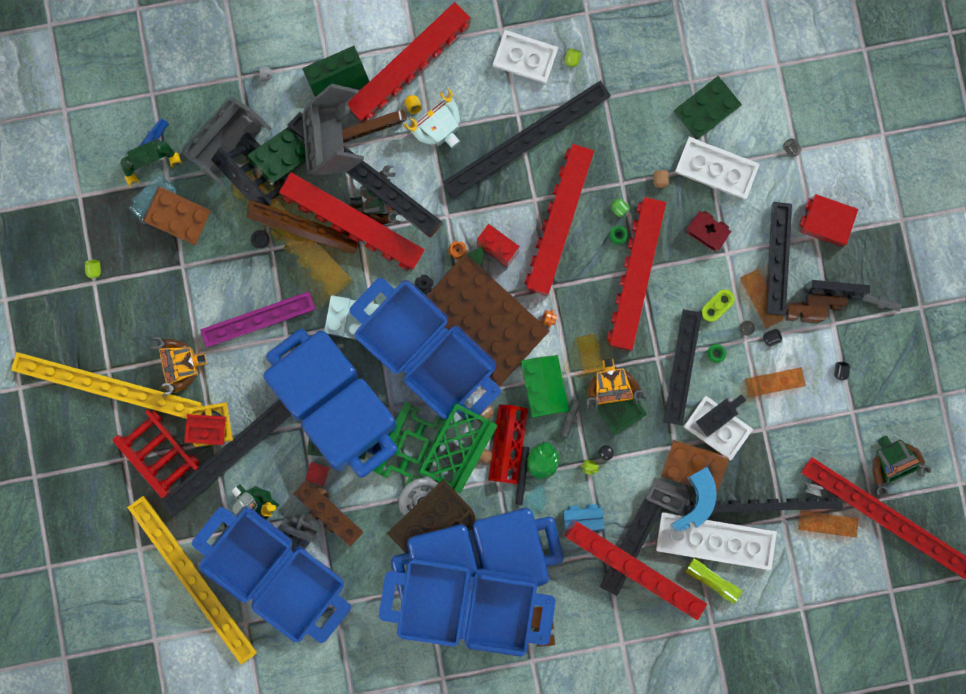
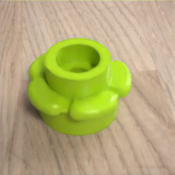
M585 459L584 463L581 464V467L584 468L583 472L586 474L594 475V473L599 472V464L597 462Z

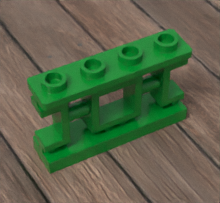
M406 401L397 417L396 430L392 431L389 435L398 448L395 454L403 458L399 468L389 464L387 471H384L387 459L373 471L385 478L389 477L392 470L409 477L405 486L412 482L414 475L406 472L410 461L420 465L422 458L425 459L430 449L428 448L430 440L422 437L425 427L427 426L435 430L437 424L440 423L438 435L446 420L439 416H436L433 424L416 417L419 407ZM410 411H413L410 419L419 423L416 431L413 433L405 429L401 436L400 433ZM407 435L425 442L417 459L400 452ZM441 445L437 446V448H436V450H435V451H436V454H437V452H438V450H439V448H440ZM433 462L428 463L425 470L429 471ZM419 472L417 479L424 478V474Z

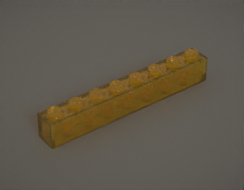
M250 171L245 173L252 181L256 179ZM232 183L231 186L234 189L232 193L239 200L243 198L247 202L245 205L247 208L249 200ZM263 185L258 187L265 195L270 193ZM276 199L271 200L272 204L270 207L289 213ZM261 223L265 228L269 226L264 223ZM269 226L273 230L271 234L278 241L280 239L286 244L284 248L291 255L295 253L299 257L297 259L298 263L304 269L308 267L312 271L310 275L316 282L320 280L325 285L323 289L330 296L332 294L339 296L353 283V280L316 241Z

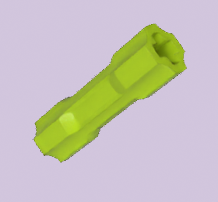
M695 558L689 562L684 571L732 604L737 602L743 592Z

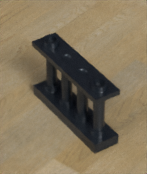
M245 133L236 145L237 148L228 153L219 147L211 161L249 201L252 200L270 207L272 204L271 200L280 196L279 192L289 175L274 184L275 190L265 195L258 187L266 183L267 180L261 176L252 181L245 173L254 167L249 162L239 167L232 160L241 154H244L247 158L248 154L261 146L250 133Z

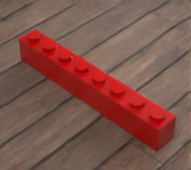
M454 2L365 85L358 94L348 101L350 113L360 123L372 120L375 117L374 113L379 109L383 110L388 105V100L391 97H397L402 92V87L406 83H412L416 78L415 75L420 70L423 72L430 65L429 62L433 58L437 59L443 53L442 49L447 45L451 46L456 41V36L459 33H465L469 29L471 17Z
M572 144L571 149L567 148L564 157L567 163L565 167L561 166L558 176L562 179L560 185L556 184L553 195H556L555 201H550L547 210L550 216L548 220H544L541 229L545 232L543 238L539 237L536 248L539 251L537 256L533 255L530 266L533 267L532 273H527L524 282L527 285L526 290L547 297L549 295L594 154L592 149Z
M293 173L289 174L279 192V195L282 196L281 199L286 203L291 204L293 202L297 204L300 211L316 215L315 219L323 224L325 222L332 225L331 228L339 233L344 231L349 234V239L356 243L359 241L365 243V248L372 252L377 250L382 253L381 257L391 262L394 260L398 262V267L405 271L409 269L414 270L425 250Z
M644 197L642 202H638L636 213H639L638 220H634L632 231H635L634 239L630 238L628 249L631 252L630 256L625 258L623 267L627 269L625 275H621L619 286H622L621 294L617 293L615 304L618 305L617 312H613L611 323H614L613 330H609L606 341L610 342L609 347L629 352L633 350L666 207V202Z
M572 520L563 537L698 621L708 605L578 521Z

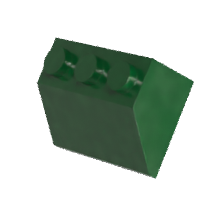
M351 46L302 68L314 97L330 84L361 90L370 82L355 46Z

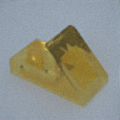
M595 334L577 337L576 342L584 374L603 371L599 352L600 347Z

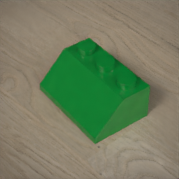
M558 355L521 360L531 419L569 412Z

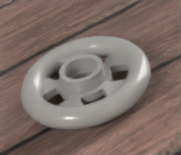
M420 478L410 482L400 494L398 502L400 512L406 515L410 511L407 506L410 503L415 506L438 483L429 478ZM428 486L426 491L421 490V487ZM412 491H415V492L413 493V495L411 496V498H409L408 495H409Z

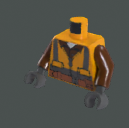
M159 337L150 339L157 342V346H152L151 349L163 348L159 349L166 381L159 389L165 388L167 390L166 393L162 394L163 397L168 396L171 392L175 393L187 389L195 381V377L199 375L197 366L207 364L205 353L195 355L194 350L186 343L175 339H161Z
M614 359L602 360L604 371L597 372L596 376L591 378L586 389V410H589L590 405H594L596 407L595 410H597L600 404L632 400L633 395L636 404H638V398H643L646 401L645 392L641 390L635 378L629 372H625L624 368L615 370Z

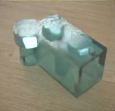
M160 174L132 199L135 206L131 205L129 211L139 218V222L145 227L149 224L143 222V219L157 187L160 186L177 194L176 188Z

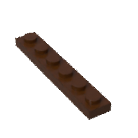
M252 200L247 205V218L253 221L264 223L273 228L305 237L308 240H313L344 252L354 254L357 250V243L349 239V234L345 232L339 233L330 227Z

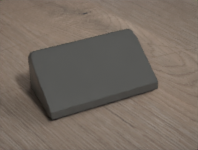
M654 478L645 499L681 515L689 499V493Z

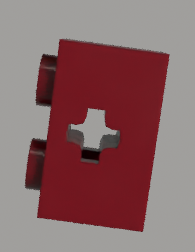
M699 211L685 233L717 253L732 231L729 230V226L724 222L720 221L718 223L712 219L713 216L710 213ZM709 227L712 228L710 234L706 232Z

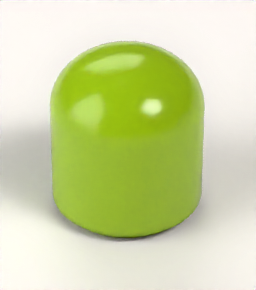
M568 48L564 59L565 64L570 67H576L581 58V51Z
M88 260L84 263L87 277L94 279L101 275L100 261Z

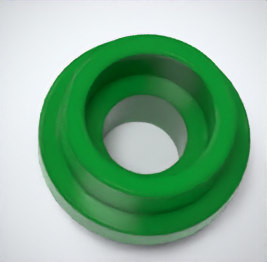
M615 226L610 230L609 238L616 245L624 244L628 239V231L623 226ZM615 233H621L622 238L617 239Z
M714 344L708 348L707 357L712 363H721L726 358V350L722 345ZM718 351L720 353L719 357H714L713 352Z

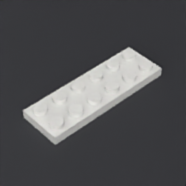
M661 512L655 551L766 570L772 569L776 531L706 520L698 528H695L692 522H690L691 527L680 532L679 529L674 531L670 524L683 516Z

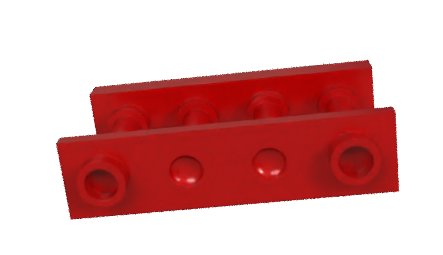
M147 409L145 413L149 418L127 437L117 435L112 441L158 495L164 499L170 494V485L191 467L194 470L199 469L198 464L200 462L193 454L189 455L161 423L162 417L155 410L152 412ZM155 424L161 433L143 449L135 452L131 447L133 445L132 442ZM167 438L174 447L155 464L147 466L143 461L145 456ZM180 453L186 462L167 479L160 481L156 476L158 474L157 471Z

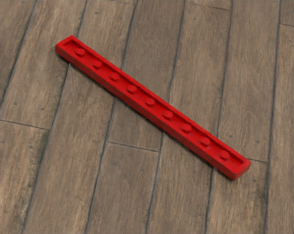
M813 457L809 458L800 472L802 475L961 578L966 579L965 555Z

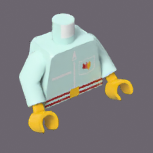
M447 88V96H444L441 91L439 93L446 100L445 102L443 100L418 121L408 118L411 120V126L403 124L404 128L411 130V133L420 142L440 146L446 141L451 148L460 143V140L454 135L459 130V109L452 98L453 93L449 88Z

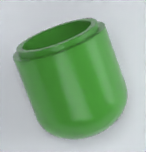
M620 198L614 200L611 204V210L619 218L623 217L630 210L629 205Z

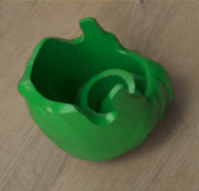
M542 442V444L534 447L530 451L527 460V468L530 474L537 479H547L556 473L559 465V455L552 444Z

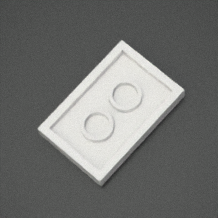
M505 30L493 67L547 84L558 47Z
M704 396L683 428L721 455L729 457L731 461L753 429L737 417H734L710 436L706 437L696 424V421L718 404L709 397Z

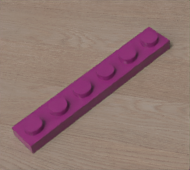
M308 291L200 330L206 348H210L315 311L316 308Z

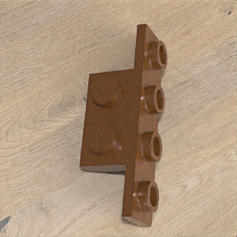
M305 480L293 493L311 510L309 512L311 516L317 521L320 518L325 523L323 526L331 534L335 532L350 547L363 534V531L308 480Z

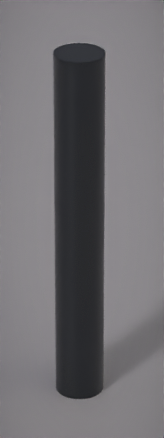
M522 447L515 504L523 505L530 447Z

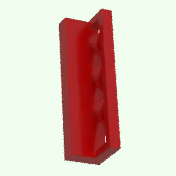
M498 405L497 427L494 433L488 481L518 485L528 408L514 405ZM516 410L521 411L520 420L518 422L515 418ZM516 430L518 433V437L514 441L513 432ZM514 449L515 458L512 460L510 453ZM510 468L513 471L512 480L507 479Z

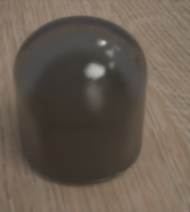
M795 138L788 139L782 146L788 156L792 158L797 157L802 151Z
M743 321L740 323L738 331L742 336H750L755 331V325L751 321Z

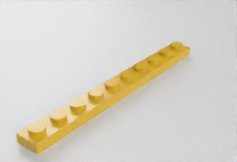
M16 352L11 371L186 419L187 414H189V408L202 406L201 402L172 394L163 397L162 394L164 392L18 352Z
M142 496L128 506L129 511L238 662L242 665L257 654L256 649L146 497Z

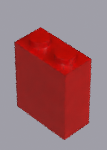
M818 194L808 198L805 209H807L806 215L802 216L799 222L801 227L800 233L842 248L847 245L859 209Z
M489 223L477 238V247H481L485 253L507 269L519 254L520 246Z

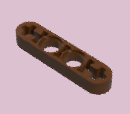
M395 111L342 129L343 143L405 122L407 119L404 111Z

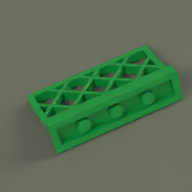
M454 403L418 471L440 482L444 479L442 472L452 469L454 475L450 482H446L456 492L461 494L497 424ZM457 409L464 412L466 419L455 422L454 415ZM475 419L483 421L478 429L472 430L470 421ZM467 422L469 432L459 435L457 425ZM454 427L456 436L446 439V429ZM470 435L472 439L471 444L463 447L460 438ZM458 440L460 449L450 452L448 442ZM445 444L447 453L437 456L435 451L437 446ZM461 452L462 461L453 464L451 455ZM449 457L451 466L441 469L438 460ZM436 461L438 470L433 472L425 470L428 463Z

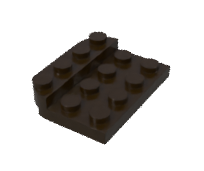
M442 479L387 534L405 553H408L407 541L411 536L458 524H463L468 530H472L475 514L457 492Z

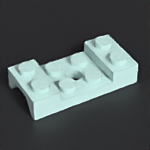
M331 295L325 325V332L328 335L357 340L355 332L361 323L349 311L356 300ZM370 303L364 311L370 316L379 305Z

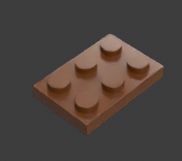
M158 186L143 222L192 245H196L211 211Z
M673 440L661 477L693 487L688 477L707 467L714 479L716 492H718L729 457Z

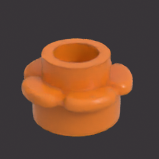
M461 241L452 242L448 249L449 255L459 260L465 253L467 254L466 245Z
M553 309L551 311L545 310L542 316V324L550 328L551 325H555L557 320V314H554Z

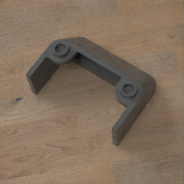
M330 84L304 107L303 127L308 174L319 176L348 172L364 160V156L344 152L341 121L349 115L348 101L358 94L357 89Z
M230 98L185 146L183 155L212 180L222 185L223 182L219 177L223 172L211 161L217 149L221 147L228 153L236 147L245 133L249 132L251 136H255L261 131V127L268 131L272 128L253 109L234 98Z

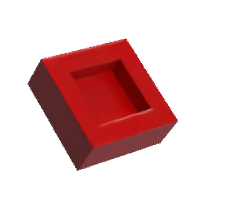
M311 462L305 480L324 486L330 468Z

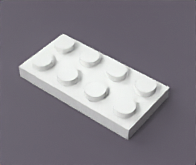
M689 137L675 173L746 200L760 164Z

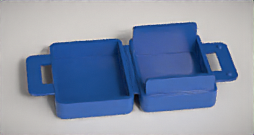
M378 278L350 307V314L361 323L355 332L356 339L393 373L398 374L404 371L406 373L404 383L441 418H447L454 403L469 409L464 402L480 385L486 392L469 410L480 415L500 395V387L489 378L496 369L495 360L459 326L454 325L446 329L447 315L411 281L404 280L394 289L385 279ZM381 292L387 298L369 316L364 309ZM457 409L456 413L463 419H466L464 412Z
M299 329L267 353L266 358L272 366L264 372V380L294 419L302 421V429L334 470L341 472L349 465L358 477L363 478L397 452L396 444L388 435L396 430V420L363 379H357L355 368L325 331H318L310 337L304 329ZM299 342L301 343L298 347H296L282 359L280 358L283 354H285ZM379 442L383 449L365 463H362L358 457Z
M249 506L242 507L236 516L224 507L218 508L192 540V546L203 554V557L198 562L199 570L240 602L246 603L252 599L251 607L253 611L293 642H300L306 634L319 643L326 642L351 610V605L338 595L344 587L342 578L303 547L298 546L291 551V539ZM222 522L227 524L228 526L212 545L207 543V540ZM331 604L336 608V611L320 629L315 623Z
M524 507L477 519L472 524V530H468L463 524H458L411 536L407 541L409 552L393 556L391 565L394 572L405 573L404 565H407L410 559H424L466 566L470 571L471 577H474L475 572L481 568L528 575L536 579L538 587L547 584L549 581L547 567L562 563L564 556L554 518L547 516L535 520L532 510ZM544 529L551 554L545 556L543 555L538 531ZM396 584L400 600L402 601L404 585Z
M412 558L408 561L406 573L389 571L385 574L379 618L382 621L398 623L397 635L401 639L446 646H456L460 639H464L466 647L472 650L521 657L527 653L528 643L540 645L549 643L556 600L551 595L536 593L537 581L532 576L481 568L475 572L474 577H471L469 569L463 565ZM396 584L404 585L400 611L392 610ZM534 605L543 606L539 632L530 631Z

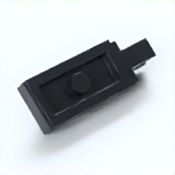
M742 394L734 400L730 396L698 419L696 424L708 437L738 415V412L741 411L738 406L744 403L746 399Z

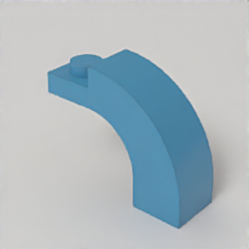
M707 467L688 477L696 492V503L690 513L670 524L674 531L679 529L682 532L691 527L690 522H692L695 528H698L711 515L716 503L717 492L714 479Z

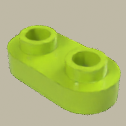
M727 289L720 290L703 306L701 310L702 318L707 322L718 320L734 304V294ZM721 297H726L727 303H723ZM712 310L714 312V315L709 316L707 314V311Z

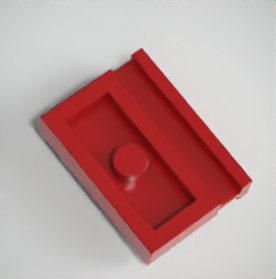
M187 414L184 442L225 445L227 417Z

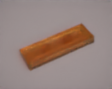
M756 269L740 277L765 329L783 321L782 316L765 314L767 286L759 270Z
M802 367L745 379L749 398L806 386Z
M800 511L798 530L857 538L859 518Z

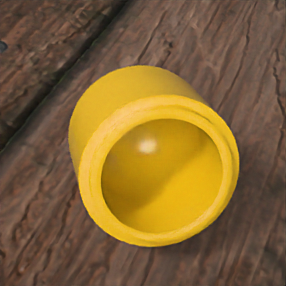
M409 95L405 98L404 104L410 114H417L421 111L422 105L416 95Z

